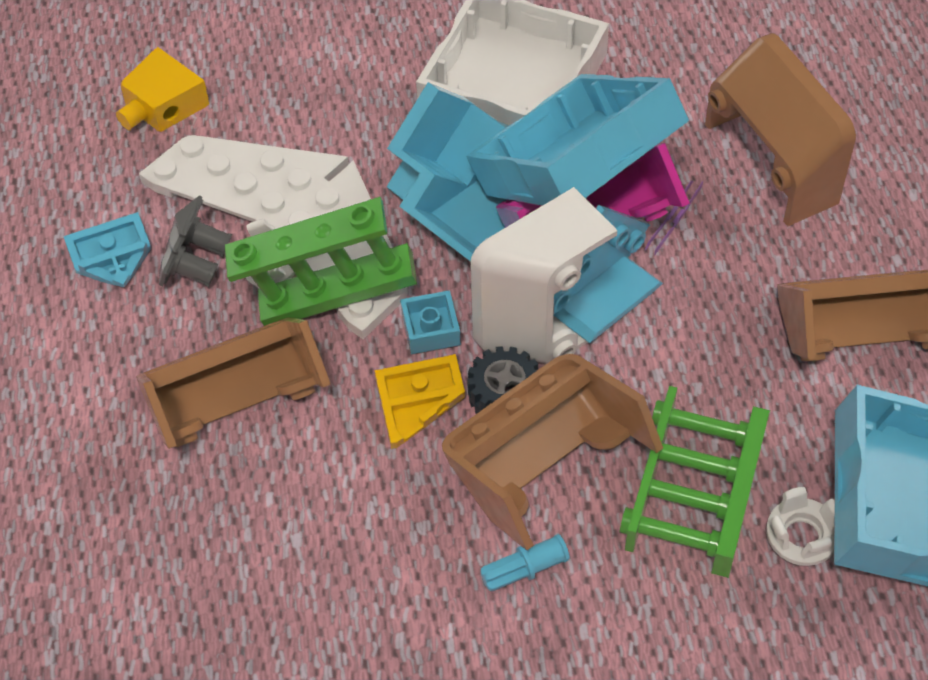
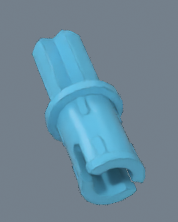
M557 534L550 539L535 544L528 550H525L522 546L517 547L516 553L483 566L480 569V573L487 589L495 591L526 577L530 581L535 578V573L561 562L569 561L570 556L563 538Z

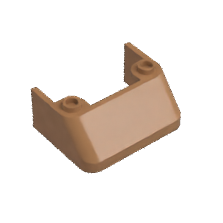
M769 33L757 38L712 82L710 92L708 93L705 125L708 129H711L742 116L775 155L771 178L775 187L779 191H783L788 197L783 220L788 227L840 203L856 141V132L847 113L778 35Z
M928 270L777 284L778 301L791 352L799 355L801 361L826 359L825 352L833 351L834 347L906 340L922 342V348L928 349Z
M291 317L272 322L136 376L163 443L168 449L179 447L198 439L196 432L202 429L204 424L277 395L284 396L290 394L292 400H297L314 393V385L325 387L331 384L307 320Z
M565 354L551 360L449 433L443 440L442 450L450 466L489 520L525 550H528L534 545L521 518L529 507L528 498L521 489L583 442L596 449L609 450L616 448L624 440L632 436L656 453L662 450L663 446L645 397L581 356Z

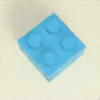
M450 290L400 299L401 313L411 354L461 345L460 329Z

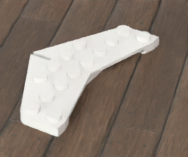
M197 135L182 138L139 173L141 182L154 192L168 197L176 194L190 200H194L200 195L203 197L204 201L202 204L252 222L266 219L268 224L273 227L287 226L371 200L354 160L349 164L347 156ZM383 235L388 246L393 248L388 236ZM367 241L344 247L351 260L373 254ZM328 253L305 259L313 271L335 265ZM408 287L336 308L337 314L350 331L364 339L401 304L400 299L407 298Z

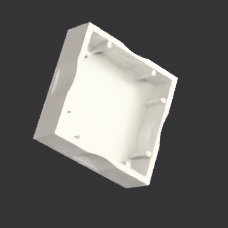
M466 0L455 17L449 35L436 48L416 81L417 99L429 82L465 97L497 121L511 125L580 74L596 75L607 54L609 23L562 9L538 6L526 0Z

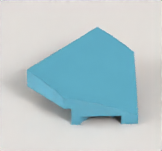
M138 212L63 236L77 274L120 287L127 285L151 250L149 239Z

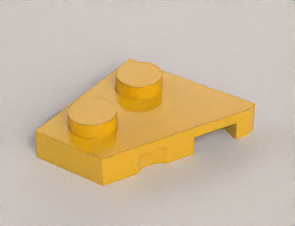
M456 354L374 370L391 449L401 446L465 398V389Z

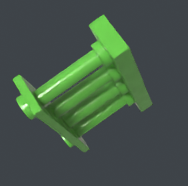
M381 197L225 244L227 278L230 282L251 276L259 287L260 321L264 326L288 317L302 319L417 284L413 252L408 243L390 248L383 237L388 232L384 204ZM367 241L373 254L351 260L344 247ZM328 253L335 264L334 266L313 271L305 260ZM289 264L297 277L275 283L268 271Z
M669 386L665 402L656 401L652 416L654 424L657 426V432L663 449L658 453L650 450L634 509L625 508L619 533L627 535L625 551L634 552L639 533L707 551L706 556L715 558L711 573L729 578L770 410L753 406L749 422L740 421L739 425L675 409L677 387ZM673 425L735 441V446L743 447L740 458L731 456V460L665 444L669 426ZM662 460L725 476L727 482L734 483L731 494L722 492V495L718 496L655 480L659 461ZM649 496L717 513L716 518L724 520L722 531L712 530V534L645 517L644 514Z

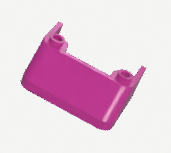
M665 143L657 144L586 197L595 208L601 205L635 218L644 216L646 222L667 214L666 207L670 205L684 207L690 204ZM507 199L498 204L496 209L506 228L538 209L541 205Z

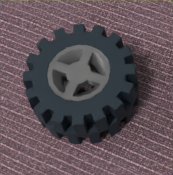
M503 346L496 347L495 353H491L488 349L483 352V359L477 356L473 360V367H469L467 378L469 403L471 407H475V413H479L539 370L538 362L535 358L530 360V354L526 351L518 354L517 348L511 346L509 351H504Z

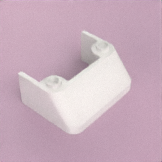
M574 187L487 238L472 254L473 339L484 351L489 349L491 353H495L496 347L503 346L504 351H509L510 346L516 347L518 354L526 351L530 354V360L535 358L537 362L547 364L561 355L574 354L577 349L588 343L553 316L554 294L560 290H568L578 282L581 276L583 256L617 236V229Z

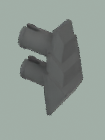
M200 195L175 214L165 255L159 269V285L162 287L164 284L166 285L170 276H175L176 273L209 287L218 264L186 252V245L190 246L192 243L223 257L225 254V244L230 243L232 234L225 233L200 222L201 218L197 216L204 201Z

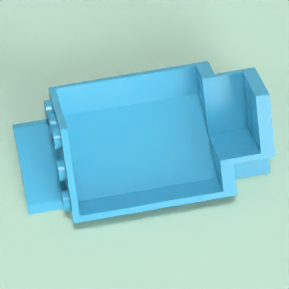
M428 82L387 148L403 160L388 183L387 188L403 199L399 207L471 261L475 249L484 240L505 228L496 206L507 199L486 195L466 156L509 125L497 121L465 97ZM598 205L596 209L617 229V236L584 255L580 271L581 276L578 282L572 288L565 291L560 290L554 294L553 316L589 343L594 341L663 284L628 258L631 253L636 252L644 243L646 238L645 232L650 224L640 217L635 218Z

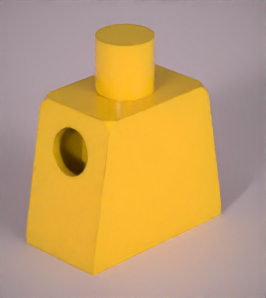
M157 47L122 80L120 86L126 105L116 112V117L127 130H131L144 120L157 131L162 132L209 105L205 81Z

